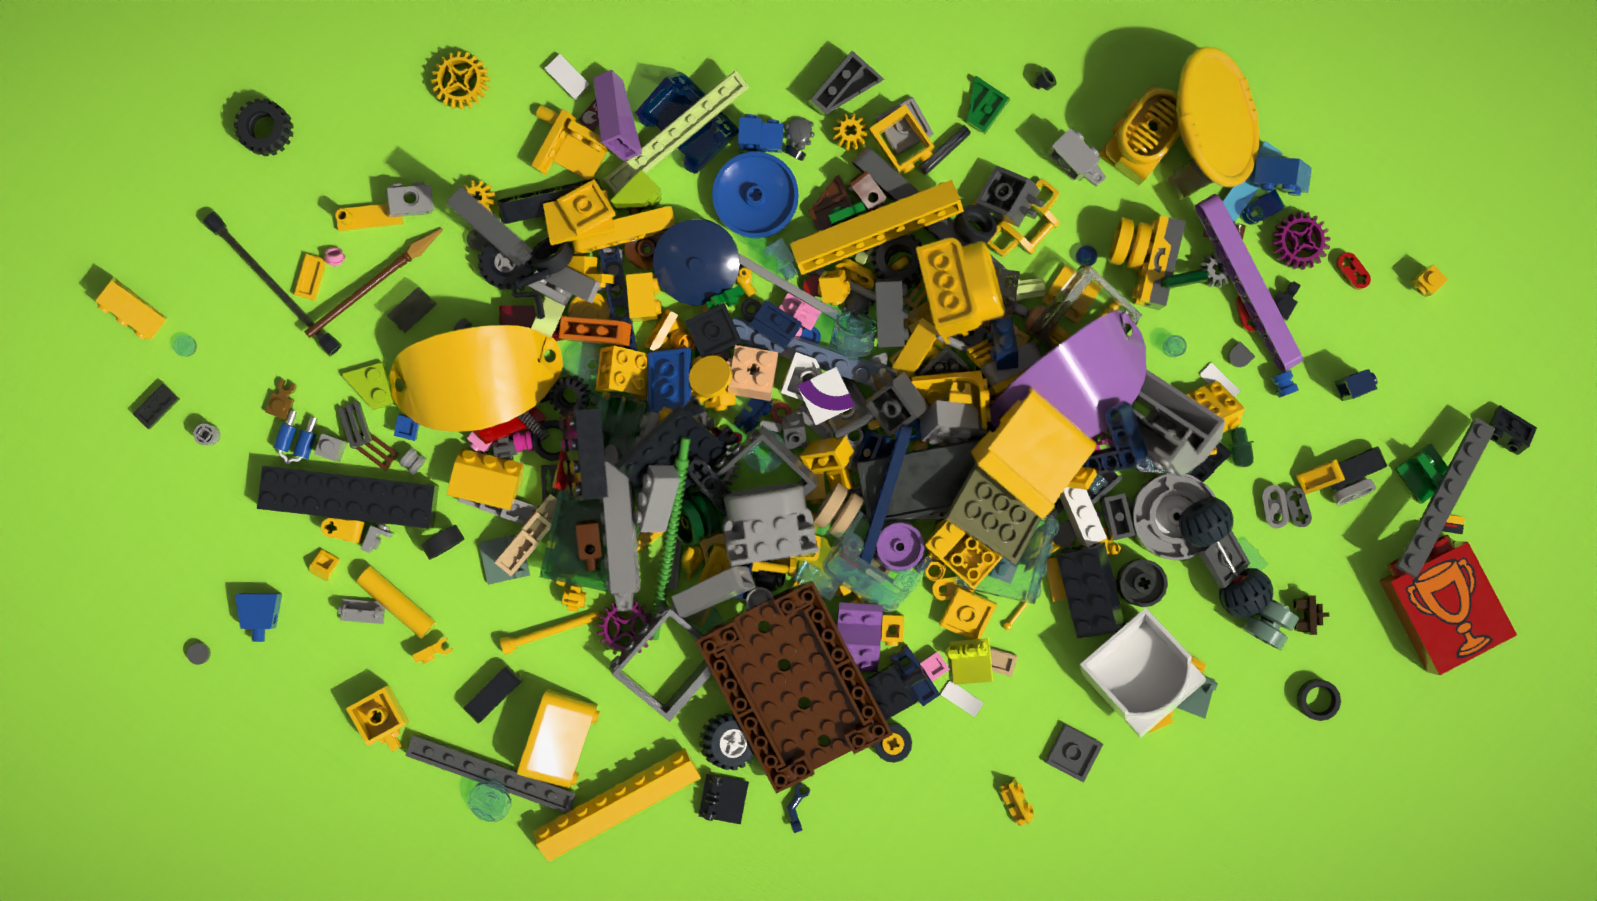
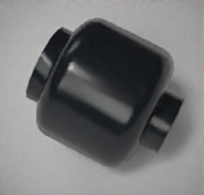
M759 570L758 572L753 571V578L756 581L757 587L767 588L769 591L774 592L778 588L783 587L786 573Z

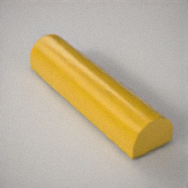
M369 566L357 579V585L420 639L436 624L435 620L372 566Z

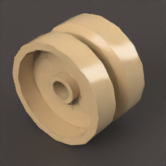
M837 483L824 498L813 520V523L822 529L833 519L829 527V534L837 539L849 527L864 501V498L853 493L843 502L847 495V488L840 483Z

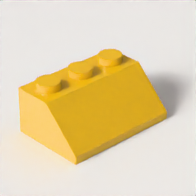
M461 449L454 463L447 495L510 510L522 484L524 463Z

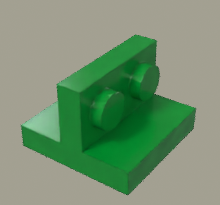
M1428 444L1396 467L1395 471L1419 504H1422L1433 496L1448 466L1434 446Z

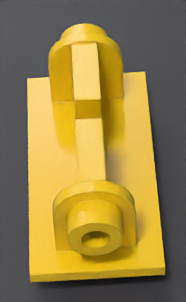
M1015 778L1009 785L1005 783L1000 786V794L1006 805L1014 803L1015 806L1010 807L1008 810L1014 822L1021 826L1025 823L1029 824L1035 816L1032 805L1027 802L1024 796L1023 786Z

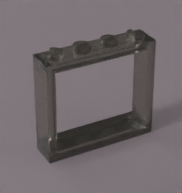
M1081 264L1028 332L1050 352L1059 347L1047 335L1091 280H1094L1126 311V314H1128L1135 325H1137L1142 314L1096 270ZM1128 323L1124 324L1128 333L1132 328Z

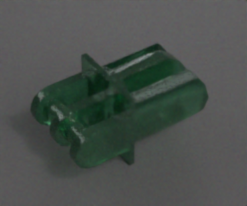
M1237 427L1231 431L1233 444L1228 445L1232 452V461L1237 467L1251 466L1254 459L1252 443L1254 441L1248 442L1246 429Z

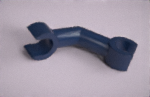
M802 783L797 786L796 794L787 805V812L794 833L803 830L796 807L803 797H807L810 793V789L806 794L799 792Z

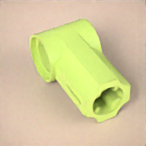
M1043 278L1001 281L1003 303H1015L1023 301L1022 299L1045 296Z

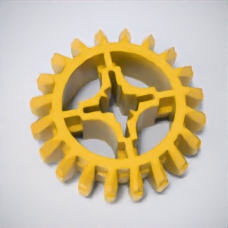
M457 51L456 57L449 53V60H446L445 57L441 58L443 65L435 64L439 71H432V74L437 77L431 79V83L436 85L433 91L438 93L437 98L439 100L444 99L443 104L445 106L451 102L452 109H455L457 104H459L461 110H464V104L472 108V101L476 104L480 103L477 98L478 96L485 98L486 95L482 90H489V87L483 84L490 81V78L485 76L488 70L483 68L484 63L482 61L477 62L478 57L476 55L470 59L469 52H466L464 57H462L460 51ZM468 65L471 68L458 71L454 66ZM449 71L451 80L447 83L448 86L444 87V79ZM455 73L464 80L466 88L457 81ZM477 74V83L472 90L470 88V81L474 78L473 75ZM463 90L467 95L458 97L450 95V93Z

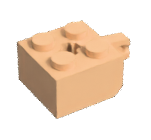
M735 345L733 359L728 358L727 361L733 374L732 382L728 386V393L771 401L778 352Z

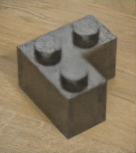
M1193 158L1189 160L1190 165L1185 167L1183 164L1172 170L1174 174L1167 178L1179 201L1214 183L1203 173Z
M944 343L918 368L916 376L971 372L975 370L950 345Z

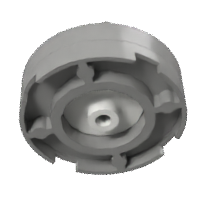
M1169 473L1150 479L1137 491L1131 503L1130 516L1136 540L1145 550L1160 558L1184 560L1197 556L1203 547H1195L1182 537L1179 529V518L1181 513L1193 503L1205 498L1216 497L1208 485L1188 474L1181 477ZM1174 513H1176L1177 518L1175 520L1173 519Z

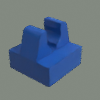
M399 414L394 436L415 441L420 424L414 422L407 415Z

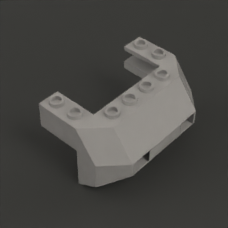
M1146 369L1144 383L1132 405L1136 401L1150 410L1145 418L1134 410L1147 448V457L1152 460L1150 463L1157 469H1164L1171 475L1175 474L1182 477L1205 461L1222 439L1225 420ZM1109 428L1103 431L1108 436H1111Z

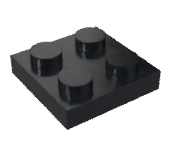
M725 303L685 320L701 358L716 356L734 348L735 345L743 344Z

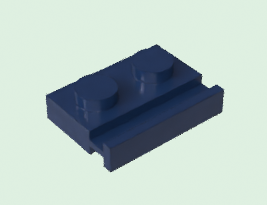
M766 300L755 315L754 320L749 324V328L786 350L787 345L793 340L803 324Z

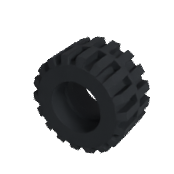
M258 98L254 99V103L251 101L246 102L247 107L241 106L239 109L242 111L241 114L236 113L235 116L238 121L234 122V128L237 129L234 132L236 137L239 138L238 141L257 155L269 156V154H272L274 156L277 155L278 150L284 151L285 148L283 146L285 144L289 145L291 141L288 139L293 137L291 128H294L290 121V115L274 101L271 102L269 99H263L262 101ZM262 117H272L274 121L272 133L266 138L257 139L254 135L256 122Z
M905 234L878 245V248L874 247L872 262L878 279L902 278V284H906L908 290L912 289V284L914 283L917 286L920 283L919 279H923L916 250L917 247L922 246L919 239L916 240L912 234L909 236ZM906 252L913 258L909 267L901 271H895L888 267V261L894 254Z

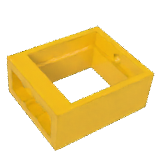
M906 104L869 128V133L898 173L903 171L906 174L915 167V162L920 159L923 162L933 155L931 151L934 150L935 146ZM905 118L925 148L902 164H899L880 137V134Z

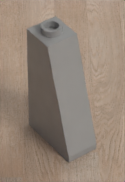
M735 566L672 596V607L679 617H688L751 590L756 586L748 567Z

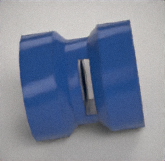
M1291 370L1271 378L1272 383L1278 385L1276 391L1278 398L1299 390L1297 384L1291 381L1293 378Z

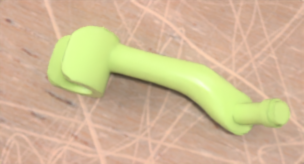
M874 247L868 249L867 252L857 253L855 260L862 265L870 263Z

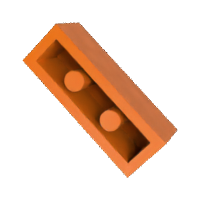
M561 316L559 338L573 342L629 346L631 324L623 321Z

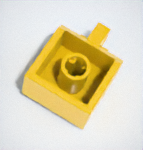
M390 685L346 708L362 739L368 746L378 740L382 744L387 743L391 751H395L402 746L397 737L400 735L398 729L410 722ZM380 712L382 716L376 719L374 715Z

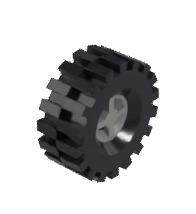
M489 240L486 242L487 245L485 247L482 246L480 249L482 251L481 255H478L480 274L495 288L511 290L512 284L515 283V277L524 278L533 273L532 267L534 265L530 260H527L524 265L521 263L518 267Z

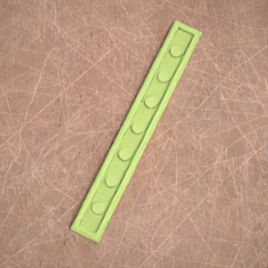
M735 70L641 148V155L626 160L603 180L616 195L640 170L645 174L746 92L750 88L738 71Z

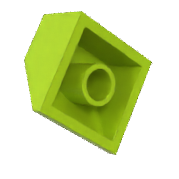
M640 170L610 201L617 210H629L630 208L645 210L650 206L654 208L662 200L660 197L662 192Z

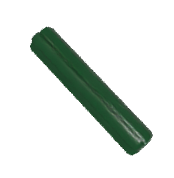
M1196 270L1165 276L1160 279V286L1163 289H1170L1206 282L1209 279V272L1207 270Z

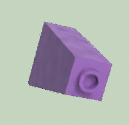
M613 70L594 77L601 142L623 161L641 155L642 149L623 79Z

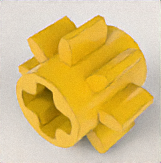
M571 585L570 589L564 590L562 605H567L568 611L578 612V607L584 608L587 592H582L581 586Z

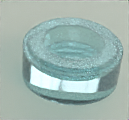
M181 335L175 339L173 348L178 355L189 357L195 353L197 344L191 336Z

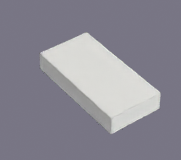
M561 54L545 68L574 100L590 87V84Z

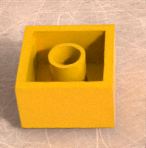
M652 272L626 275L630 319L633 322L659 320L658 315L662 314L661 301L656 296V293H660L658 278H655Z

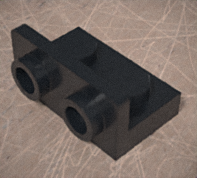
M1500 405L1495 409L1489 424L1495 428L1490 440L1500 444L1508 451L1519 455L1530 447L1537 427Z

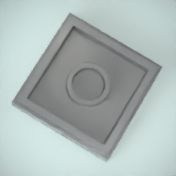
M914 97L875 117L878 123L906 104L928 138L934 135ZM905 118L883 132L895 155L921 142Z

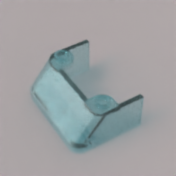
M858 512L844 534L836 540L825 558L823 571L827 576L873 605H883V612H892L916 588L932 558H922L913 571L903 570L897 574L895 579H892L859 557L863 550V541L858 535L853 533L863 516V513Z

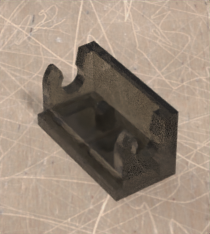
M418 286L387 316L401 331L406 333L437 304L424 289Z

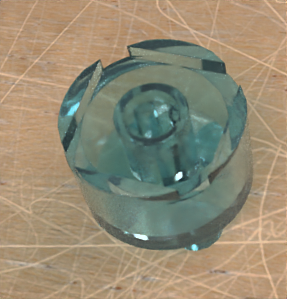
M851 312L838 314L834 322L829 347L844 354L847 359L852 361L858 360V357L871 354L877 333L876 322L871 317L858 313L857 316L851 315Z
M768 430L785 446L784 441L776 432ZM761 440L743 456L744 461L754 471L760 473L772 472L784 460L771 448L768 451L767 457H764L763 454L759 455L760 446L769 447Z

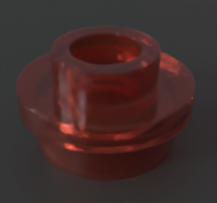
M779 402L771 408L770 414L774 422L782 424V417L777 415V411L783 409L785 416L792 414V410L788 404Z

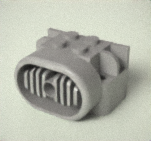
M795 483L779 484L736 491L725 496L726 516L722 520V531L726 558L731 566L819 552V547L816 545L815 526L813 525L812 514L806 508L802 485Z

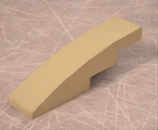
M550 493L494 563L512 576L540 544L541 539L553 527V524L567 509V506Z

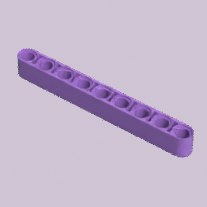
M1217 194L1209 196L1195 205L1196 213L1275 365L1284 373L1303 361L1302 354L1223 201Z

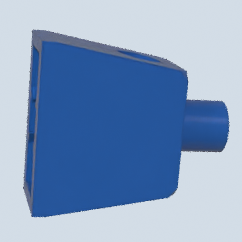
M235 594L240 628L252 629L251 642H265V629H274L277 626L282 594Z

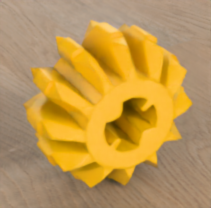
M852 113L849 120L848 116L844 114V122L837 119L836 123L838 126H833L832 131L837 133L833 135V139H840L838 142L839 147L846 143L845 150H849L850 144L853 145L854 150H857V142L864 145L865 141L863 138H867L869 134L864 131L868 128V125H860L863 122V118L860 117L856 121L854 113ZM852 128L855 129V130H854V134H855V135H853V134H850L849 136L846 135V133H847V130H846V129H848V130H851Z
M472 180L470 183L471 188L465 184L463 186L464 189L473 197H477L479 194L482 200L477 201L491 212L492 210L488 205H495L496 203L490 199L496 196L494 192H489L492 187L489 184L484 187V182L481 180L478 182V185Z

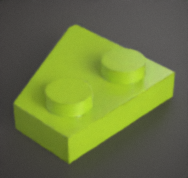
M381 362L342 374L343 378L373 410L395 404L384 363Z

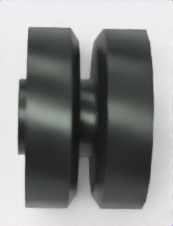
M1146 559L1130 560L1120 568L1116 577V588L1121 598L1129 604L1140 607H1149L1160 602L1166 594L1168 587L1167 575L1163 568L1156 562ZM1140 578L1144 580L1143 586H1138V582H1141Z

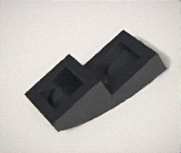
M1219 441L1216 445L1217 454L1209 455L1205 461L1186 474L1192 475L1204 482L1214 473L1215 469L1230 457L1232 452Z

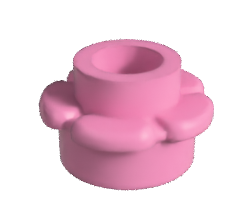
M334 247L326 250L324 259L327 264L336 267L342 264L346 256L343 254L342 249Z

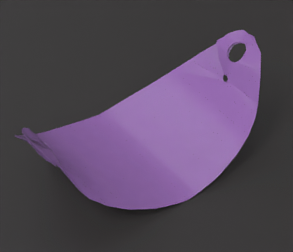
M1117 310L1093 321L1030 367L993 402L990 408L992 424L997 430L1000 426L999 416L1005 415L1018 400L1023 401L1029 394L1028 389L1033 387L1090 438L1108 429L1105 418L1106 411L1120 401H1126L1132 405L1144 383L1146 347L1141 331L1128 314L1123 311ZM1125 323H1128L1132 328L1131 336L1127 335Z

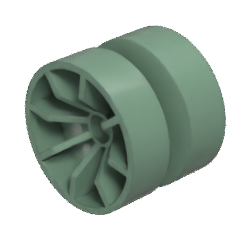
M1272 599L1267 607L1265 606L1262 611L1257 612L1261 616L1260 619L1253 616L1246 617L1241 629L1262 642L1282 650L1288 637L1279 631L1280 627L1293 631L1299 617L1290 612L1288 607Z

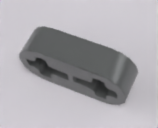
M1297 487L1287 489L1285 494L1291 523L1296 527L1308 526L1311 523L1312 516L1304 491ZM1293 491L1295 494L1300 495V497L1297 498L1298 506H1296L1294 500H1290L1289 498L1290 496H1292ZM1297 509L1300 510L1301 514L1306 515V518L1303 519V523H1301V521H1296V517L1299 516Z

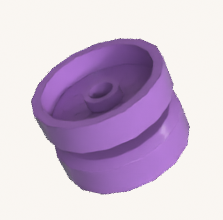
M905 523L892 524L886 527L879 536L875 548L876 558L880 565L888 571L895 573L907 572L921 560L924 552V541L919 531L912 525ZM900 543L904 550L898 551L896 545Z

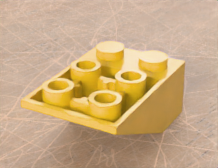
M945 519L924 542L926 548L973 589L978 586L1003 558Z

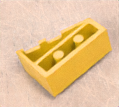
M113 277L96 299V302L99 303L97 307L107 314L109 312L117 316L115 320L123 326L127 327L129 325L134 328V333L141 339L145 340L148 338L151 340L167 320V317L148 302L136 296L135 292L131 289H126L118 283V279Z

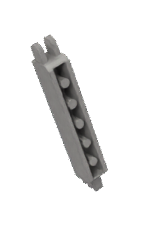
M610 444L606 446L604 453L608 497L600 498L601 503H604V512H601L602 524L606 526V533L603 534V543L608 551V555H605L606 569L609 568V577L606 579L608 591L611 590V594L615 596L618 611L632 610L633 593H637L641 588L636 525L634 522L632 481L614 465L621 459L620 449Z

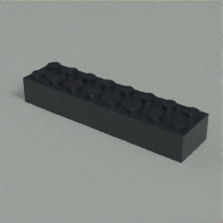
M262 466L257 509L434 529L439 486Z

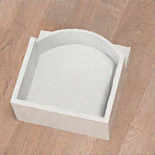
M1147 608L1142 610L1080 664L1081 674L1139 738L1144 736L1206 682V677L1191 663V655Z

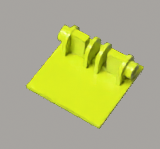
M989 638L950 642V646L945 649V656L949 657L952 662L954 685L993 682Z

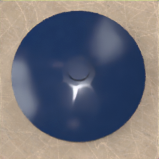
M691 218L672 225L664 232L654 250L653 268L655 276L658 278V283L670 297L688 305H706L705 303L710 301L711 297L720 295L732 288L740 269V255L734 239L722 226L710 220Z

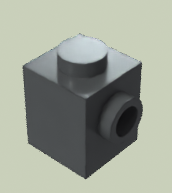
M803 413L781 416L785 447L787 449L807 447Z

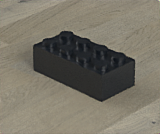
M601 409L574 410L561 413L562 417L559 419L560 429L563 430L564 438L561 441L562 451L565 452L563 470L567 474V483L565 484L566 495L569 496V500L608 497Z
M1105 542L1095 543L1089 547L1067 548L1059 552L1056 557L1077 638L1115 633L1125 626Z

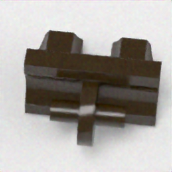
M1303 595V598L1293 599L1294 611H1304V619L1298 620L1294 631L1304 632V634L1317 635V625H1323V617H1330L1329 612H1323V604H1316V596Z

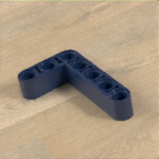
M1120 401L1110 407L1105 413L1106 422L1115 447L1093 451L1082 466L1094 468L1097 475L1133 468L1145 460L1148 455L1132 405L1129 402Z

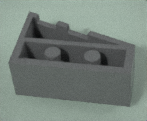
M851 51L807 102L824 116L885 79L854 51Z
M902 278L875 279L878 347L904 346V340H908V327H904L903 321L904 318H908L907 305H903V297H907L906 284H902Z

